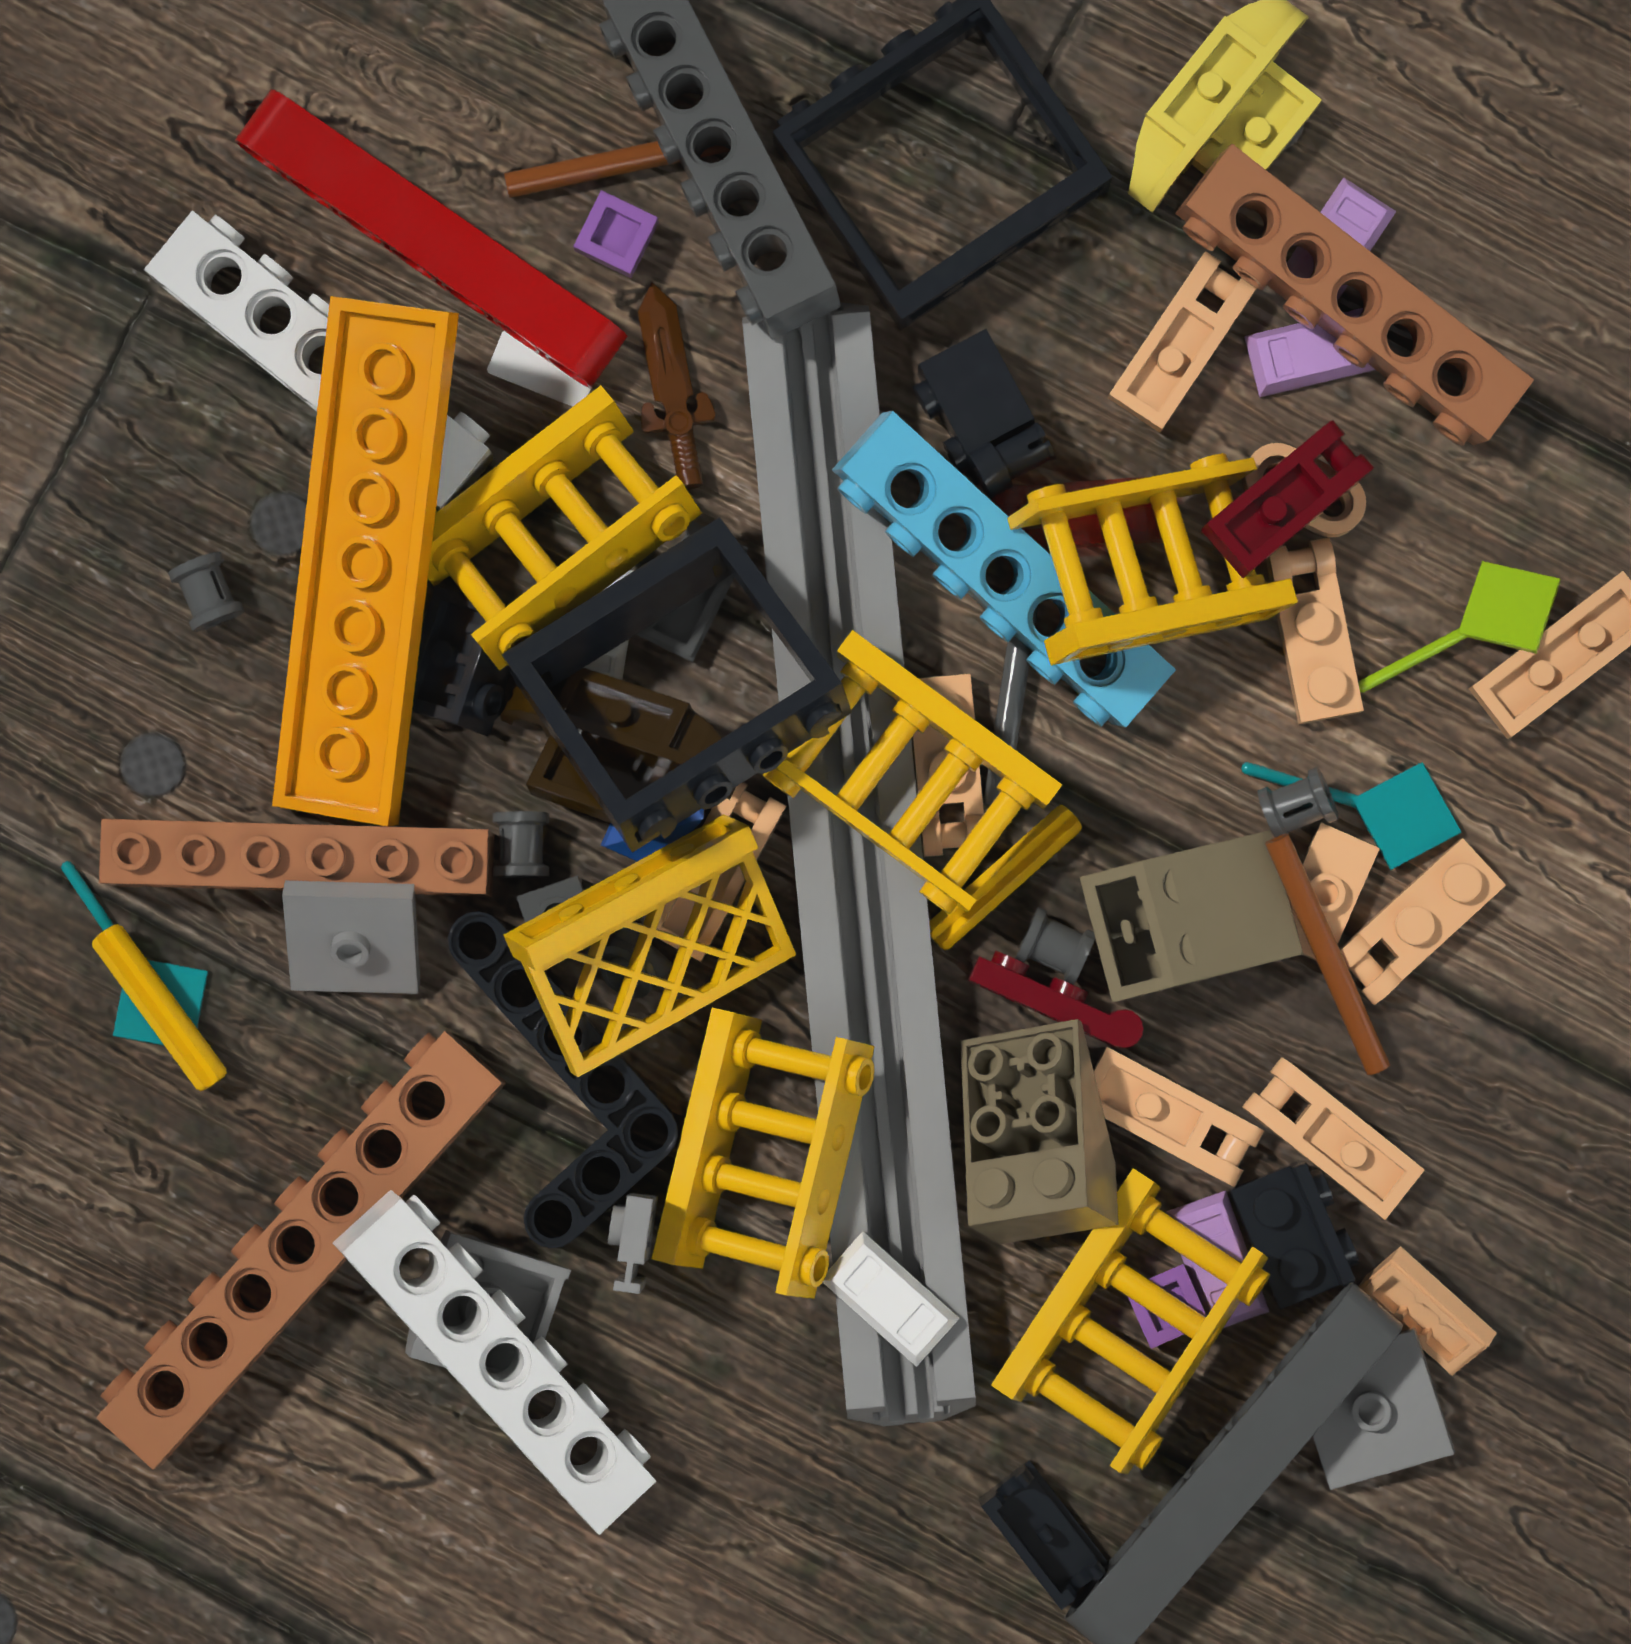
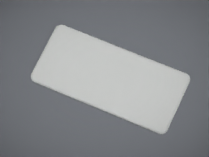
M505 331L500 336L487 368L489 374L572 407L589 395L591 390L565 374Z

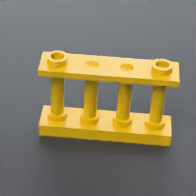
M601 385L435 513L428 579L435 587L445 578L451 576L486 621L471 635L499 671L507 665L502 656L504 652L606 589L666 541L679 537L689 524L702 514L677 475L659 488L621 443L634 433V430L615 401ZM599 459L606 463L639 503L609 527H607L571 482ZM549 498L553 499L588 543L558 567L520 521ZM498 537L504 540L537 582L508 606L503 603L470 561L472 557Z
M1225 453L1215 454L1191 463L1189 470L1066 493L1063 484H1056L1035 490L1027 495L1028 504L1007 518L1010 530L1042 524L1069 616L1063 619L1066 628L1044 640L1051 666L1264 621L1298 603L1291 578L1265 583L1263 574L1256 575L1254 569L1243 579L1226 559L1225 562L1232 582L1226 586L1228 591L1212 594L1210 585L1203 586L1177 502L1179 497L1205 493L1211 516L1214 518L1234 501L1229 486L1257 470L1254 457L1229 462ZM1151 503L1178 594L1173 596V603L1158 606L1156 597H1149L1123 508ZM1097 514L1124 605L1118 608L1120 614L1103 617L1101 608H1094L1068 519Z
M852 630L837 650V657L846 663L840 673L844 676L841 682L851 710L865 692L871 695L876 687H878L897 701V704L892 709L896 716L837 795H834L805 772L846 717L828 728V735L821 738H811L788 753L785 760L778 767L764 773L763 777L793 799L802 790L925 881L919 892L946 913L951 914L956 906L968 913L977 900L961 889L1020 808L1028 810L1034 802L1042 809H1045L1062 784ZM930 725L950 740L944 748L948 755L890 833L887 834L857 811L915 732L924 733ZM980 764H983L1002 778L996 786L1000 793L940 873L909 849L969 769L975 772Z
M712 1007L651 1259L671 1265L703 1269L706 1256L709 1253L780 1271L775 1293L815 1299L817 1287L824 1281L829 1267V1255L826 1249L862 1097L869 1091L874 1078L872 1055L875 1046L836 1037L832 1056L767 1041L761 1039L759 1034L762 1019ZM757 1064L825 1081L817 1119L746 1102L744 1095L751 1068ZM740 1127L810 1144L802 1182L731 1165L729 1157L735 1132ZM724 1190L794 1207L795 1211L786 1246L716 1228L714 1220L721 1193Z
M1134 1168L1117 1191L1119 1225L1093 1229L991 1384L1001 1393L1018 1402H1022L1027 1393L1033 1397L1040 1393L1119 1446L1121 1449L1110 1466L1119 1473L1127 1475L1134 1465L1143 1470L1149 1464L1164 1439L1156 1433L1162 1421L1239 1303L1242 1302L1250 1306L1258 1297L1270 1276L1268 1272L1262 1269L1269 1258L1253 1246L1241 1263L1161 1211L1162 1203L1155 1199L1161 1187ZM1133 1231L1139 1235H1142L1145 1231L1227 1284L1207 1317L1125 1264L1127 1257L1121 1254L1120 1251ZM1098 1285L1104 1289H1107L1110 1285L1192 1339L1171 1372L1089 1318L1091 1310L1086 1308L1085 1304ZM1062 1339L1069 1343L1076 1339L1156 1393L1136 1426L1054 1372L1056 1365L1049 1361Z

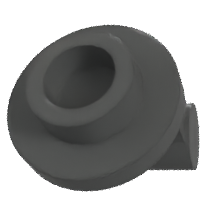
M623 927L613 937L611 942L606 945L602 960L628 967L640 933ZM651 944L641 972L664 979L670 972L673 963ZM601 968L602 977L606 984L612 990L619 993L624 975ZM638 980L632 997L641 998L646 996L655 985Z

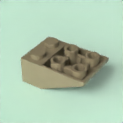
M1270 830L1079 877L1112 1003L1303 954L1288 895L1265 845L1268 840L1272 839Z
M1075 1019L961 1040L968 1226L992 1240L1004 1244L1119 1225L1115 1159L1082 1022Z

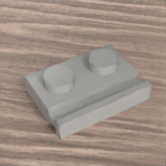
M633 1191L627 1195L626 1204L617 1203V1206H613L608 1244L620 1246L617 1261L627 1262L626 1273L620 1274L614 1280V1291L640 1294L645 1287L646 1277L637 1276L639 1264L644 1265L650 1257L659 1195Z

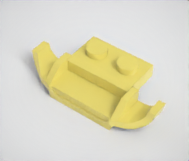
M1260 0L1248 4L1231 15L1222 18L1146 113L1136 143L1128 191L1131 197L1153 213L1182 173L1184 174L1191 164L1205 174L1219 154L1231 144L1239 148L1265 170L1269 169L1322 101L1317 95L1274 63L1280 50L1308 19L1305 13L1287 0Z

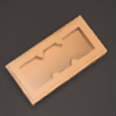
M1321 822L1312 838L1302 865L1338 944L1380 848ZM1289 899L1303 951L1302 955L1316 961Z
M1401 1246L1368 1273L1358 1286L1403 1324L1402 1331L1416 1328L1422 1349L1452 1376L1489 1347L1497 1334L1496 1331Z

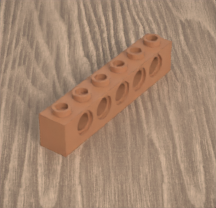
M1233 144L1219 154L1175 213L1186 222L1182 227L1183 231L1193 241L1210 251H1213L1216 246L1237 261L1233 269L1242 279L1260 290H1264L1266 286L1273 289L1287 300L1283 308L1292 318L1310 329H1314L1318 324L1334 336L1337 340L1333 347L1342 357L1360 368H1364L1369 363L1371 367L1387 378L1383 386L1392 396L1410 407H1414L1418 402L1437 417L1433 422L1434 427L1446 438L1458 445L1464 446L1468 441L1474 446L1489 441L1534 381L1523 370ZM1247 207L1254 209L1262 217L1264 230L1259 239L1247 238L1238 230L1236 214L1239 208ZM1298 246L1310 253L1314 268L1309 278L1297 277L1289 270L1286 256L1290 247ZM1341 285L1354 287L1361 294L1363 310L1358 318L1345 315L1338 307L1337 293ZM1392 324L1404 326L1412 335L1413 348L1408 357L1395 354L1388 345L1387 333ZM1442 363L1454 365L1462 375L1463 384L1457 396L1445 393L1438 384L1437 373Z
M101 819L99 883L116 887L283 891L285 880L414 884L415 895L493 897L495 834L488 829Z

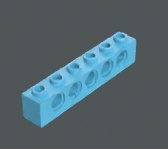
M894 411L882 412L832 469L843 480L837 488L838 491L851 504L865 514L872 507L891 524L885 533L894 543L912 557L919 551L924 553L938 566L932 575L946 590L960 600L968 593L985 609L979 617L980 620L1004 641L1009 642L1015 636L1032 651L1031 655L1026 659L1030 666L1054 685L1060 679L1065 681L1079 694L1073 701V704L1098 726L1102 727L1108 720L1113 725L1126 728L1176 671L1150 645L1106 654L1104 669L1097 676L1091 678L1082 671L1080 660L1051 666L1044 640L1066 628L1063 619L1069 616L1051 555L1022 528L1010 530L1007 520L1009 516ZM903 470L914 474L920 485V493L917 500L906 508L898 505L891 495L892 480ZM954 513L965 522L967 536L959 548L951 551L941 543L938 529L941 521L947 515ZM1002 556L1012 565L1014 576L1011 585L1005 591L996 593L987 584L986 570L992 560ZM1089 590L1094 608H1101L1103 617L1115 615ZM1050 599L1059 609L1060 621L1052 633L1044 636L1034 626L1033 613L1039 603Z

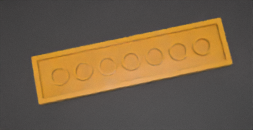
M330 296L272 806L387 827L399 825L459 313Z

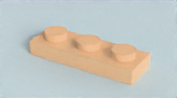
M1624 571L1620 572L1544 630L1537 654L1518 650L1469 688L1470 692L1507 739L1514 736L1631 646V580Z

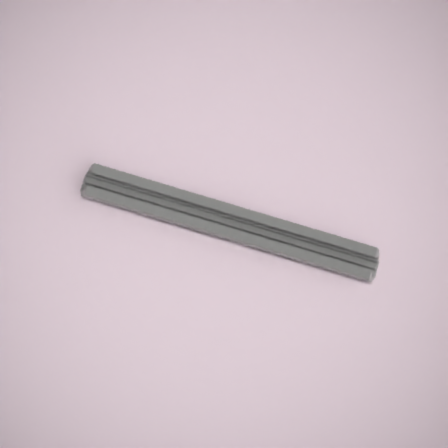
M840 302L841 307L774 340L769 336L762 321L752 326L747 317L742 318L767 582L840 681L844 677L840 671L846 663L837 657V650L852 630L904 667L892 540L885 533L890 523L873 507L865 514L851 504L837 489L843 480L832 471L836 464L880 416L869 306ZM772 629L778 700L780 702L811 681ZM876 687L871 695L865 692L851 710L852 713L844 719L805 773L834 795H837L896 716L892 709L897 704V701L878 687ZM911 739L857 811L887 834L890 833L917 796ZM800 790L794 799L788 796L812 1051L832 1056L836 1037L875 1046L872 1055L874 1078L869 1091L862 1097L830 1232L832 1264L837 1261L863 1231L960 1318L916 1367L836 1295L847 1418L879 1426L942 1421L975 1407L976 1396L927 898L919 892L925 881ZM920 834L909 850L923 860ZM815 1079L817 1107L819 1110L825 1081Z

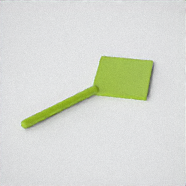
M1482 561L1460 628L1358 681L1360 692L1364 693L1466 638L1537 654L1561 582L1560 578Z

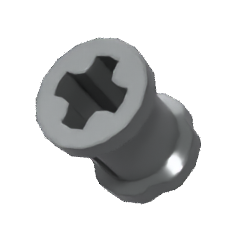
M221 552L199 556L178 565L168 572L171 582L179 583L193 618L189 621L192 632L213 628L245 612L242 603L234 601L220 566L224 563Z
M1318 766L1308 770L1307 778L1274 791L1268 787L1257 791L1264 816L1274 837L1289 833L1321 819H1325L1329 823L1339 819L1334 799Z
M537 811L493 813V823L499 826V864L493 867V877H550V867L543 864V826L549 823V813Z
M1038 907L1015 959L1023 963L1028 959L1034 960L1063 973L1064 981L1074 985L1094 943V931L1087 929L1084 933H1080L1047 918V910Z

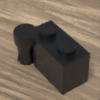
M987 329L918 364L917 375L921 382L914 385L913 390L929 420L937 416L941 418L951 437L942 443L952 465L962 474L969 471L975 484L981 485L989 499L1012 488V480L1048 461L1056 459L1050 441L1044 443L1043 437L1046 434L1039 423H1035L1034 416Z

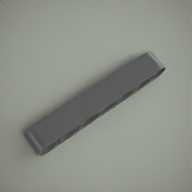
M1354 1282L1349 1283L1331 1301L1108 1561L1109 1563L1104 1566L1105 1574L1098 1581L1092 1580L1069 1608L1064 1620L1093 1644H1134L1385 1353L1400 1333L1403 1324Z

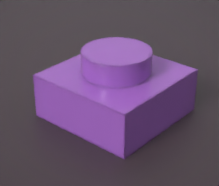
M601 190L573 246L574 251L632 278L659 224L658 217Z
M1184 1264L1149 1279L1207 1317ZM1128 1297L1151 1349L1184 1335Z

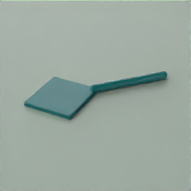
M1245 762L1241 767L1242 772L1246 775L1282 786L1302 780V778L1250 762ZM1423 762L1360 795L1329 787L1334 802L1356 808L1376 846L1380 848L1379 851L1390 871L1462 833Z
M65 861L61 865V870L101 929L104 931L114 925L73 863ZM148 960L188 1017L198 1028L208 971ZM122 988L113 1036L164 1045Z

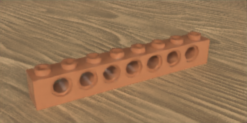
M444 1031L438 1039L429 1032L415 1045L404 1059V1062L411 1069L395 1086L385 1080L369 1096L360 1108L368 1115L352 1134L342 1128L333 1136L317 1155L325 1163L309 1182L299 1176L285 1189L274 1203L282 1211L265 1230L258 1224H255L231 1250V1253L238 1260L228 1272L220 1278L213 1271L189 1296L187 1301L195 1307L179 1326L171 1319L167 1321L145 1345L144 1349L152 1356L135 1374L128 1368H125L101 1394L100 1397L108 1405L96 1418L152 1470L167 1461L347 1261L332 1243L390 1190L403 1199L507 1083L451 1031ZM427 1081L438 1085L445 1096V1105L442 1112L433 1119H425L419 1116L412 1106L414 1090L421 1083ZM382 1129L393 1132L401 1142L402 1151L400 1158L390 1167L377 1164L369 1153V1143L372 1136ZM336 1178H345L351 1181L357 1189L358 1202L354 1210L349 1214L336 1213L327 1203V1188ZM292 1226H301L307 1229L313 1236L315 1243L314 1252L306 1262L294 1261L284 1251L283 1238ZM249 1274L263 1277L270 1286L271 1298L263 1310L252 1309L241 1299L240 1286L243 1279ZM204 1323H215L225 1331L227 1348L221 1357H209L198 1347L197 1333ZM170 1371L181 1379L184 1394L178 1405L164 1404L155 1395L154 1381L159 1372Z

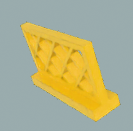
M723 814L503 934L512 956L519 960L524 967L569 1070L576 1077L582 1076L796 956V952L753 851L758 849L749 825ZM739 864L746 882L737 907L712 899L720 874ZM700 886L698 894L690 892V890ZM678 897L695 902L683 937L657 929L665 904ZM754 901L760 914L751 912ZM708 907L734 914L722 949L697 942ZM646 915L643 924L634 922ZM748 919L764 924L773 944V947L751 959L736 954ZM623 927L640 932L628 967L602 960L609 936ZM654 937L679 945L667 980L641 972ZM591 946L588 955L580 953L583 949ZM693 949L719 957L710 982L698 989L681 984ZM567 958L584 963L572 998L554 993L544 972ZM732 962L740 964L739 966L730 970ZM598 967L624 975L613 1010L586 1003ZM638 980L664 988L656 1012L644 1019L626 1015ZM678 992L685 994V996L675 1001ZM559 1004L569 1006L566 1017ZM585 1011L608 1018L609 1021L601 1043L581 1053L574 1039V1034L582 1012ZM623 1023L631 1025L620 1032Z

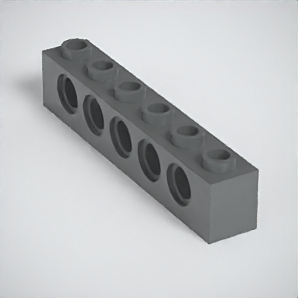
M602 0L608 20L599 24L602 35L613 57L616 59L626 55L634 73L626 76V80L641 111L643 112L653 107L661 123V126L653 129V133L668 164L670 165L680 160L689 178L681 182L680 185L694 215L698 218L707 213L716 233L708 236V241L724 272L735 267L744 287L736 290L735 293L750 324L753 326L762 321L769 336L774 340L841 307L836 284L689 1ZM670 41L675 44L672 50L665 55L651 56L646 54L647 49L655 42ZM695 93L702 96L701 101L690 109H678L672 106L675 100L683 94ZM712 146H724L730 149L729 154L723 160L716 163H707L699 159L701 154ZM740 199H751L758 203L756 209L746 216L736 217L727 213L730 205ZM769 252H777L786 257L784 263L772 271L759 270L754 266L760 256Z

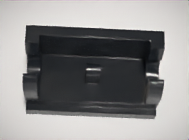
M1027 1460L979 1498L983 1510L1061 1610L1076 1599L1077 1592L1091 1580L1098 1581L1105 1574L1104 1566L1109 1562L1030 1460Z

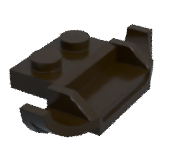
M582 668L550 689L625 799H628L722 739L713 726L691 708L690 703L587 668ZM516 685L500 714L501 721L511 725L515 719L529 721L541 725L546 737H549L526 783L530 794L611 823ZM735 788L732 789V792L726 799H731Z

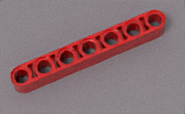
M274 89L269 91L235 139V142L257 161L580 384L591 389L628 337L623 330L601 313Z

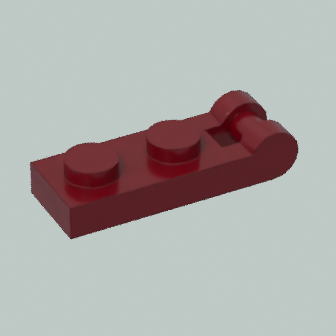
M1334 420L1324 425L1202 528L1201 531L1243 579L1340 497L1356 486L1375 468L1363 453L1356 456L1341 439L1345 432ZM1321 456L1337 472L1331 479L1314 462Z
M995 951L991 961L979 956L968 977V982L1054 1021L1064 1022L1078 1019L1082 1022L1085 1035L1112 1047H1131L1138 1043L1142 1037L1144 1030L1142 1020L1133 1011L1123 1009L1112 1011L1109 1014L1084 1004L1089 992L1056 977H1053L1049 987L1044 986L1026 977L1030 968L1029 965L1001 952Z

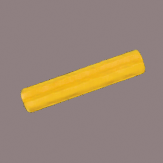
M1059 805L964 890L977 900L968 913L956 906L951 914L941 910L929 921L930 935L934 942L943 950L953 947L1081 831L1082 825L1078 818L1064 805Z
M115 924L98 934L92 941L93 949L193 1086L199 1091H204L223 1079L227 1074L226 1067L124 927Z

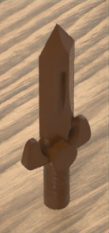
M651 282L638 310V317L654 401L664 406L666 417L665 420L658 418L654 411V405L646 402L643 404L641 411V428L645 434L667 432L676 475L685 485L686 489L690 490L704 485L700 463L698 462L699 458L697 456L693 426L713 422L716 418V413L708 395L704 392H700L696 396L697 410L692 415L687 411V400L693 395V389L677 306Z

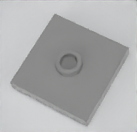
M285 880L282 899L291 990L418 994L420 964L414 884Z
M1416 1328L1404 1330L1398 1334L1385 1353L1313 1435L1330 1490L1454 1455L1455 1449Z

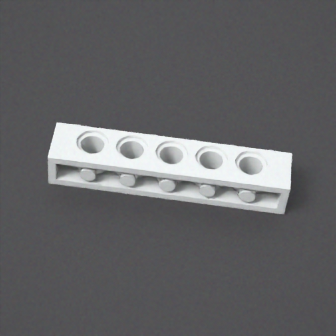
M192 210L144 270L154 282L317 412L321 374L309 370V358L316 348L325 345L329 304L314 293L307 301L302 299L287 287L294 278L283 267L266 254H263L256 262L239 248V245L245 238L216 214L209 222H206ZM225 267L240 269L242 275L241 282L233 292L224 295L212 292L211 282L217 271ZM274 306L289 308L291 319L283 331L277 334H266L260 330V320L267 309ZM461 411L454 420L447 415L436 505L438 510L442 509L474 484L494 459L490 449L484 445L490 435Z
M390 1190L332 1244L583 1520L600 1535L656 1482L652 1475L642 1466L651 1456L626 1429L618 1436H615L601 1420L609 1412V1409L584 1382L576 1390L569 1385L559 1373L568 1365L566 1361L542 1336L532 1344L517 1327L526 1317L500 1289L490 1297L477 1283L475 1278L483 1270L458 1242L449 1249L440 1242L432 1233L440 1222L420 1199L413 1195L404 1202L401 1197ZM412 1249H427L429 1265L424 1274L415 1279H403L399 1270L403 1256ZM457 1296L470 1297L472 1310L468 1319L458 1326L444 1325L443 1310L446 1304ZM501 1343L512 1344L514 1357L509 1367L499 1373L487 1372L485 1362L489 1351ZM544 1390L554 1391L556 1403L552 1412L541 1419H530L528 1406L533 1396ZM585 1437H596L597 1451L595 1456L586 1464L572 1465L570 1454L575 1443Z

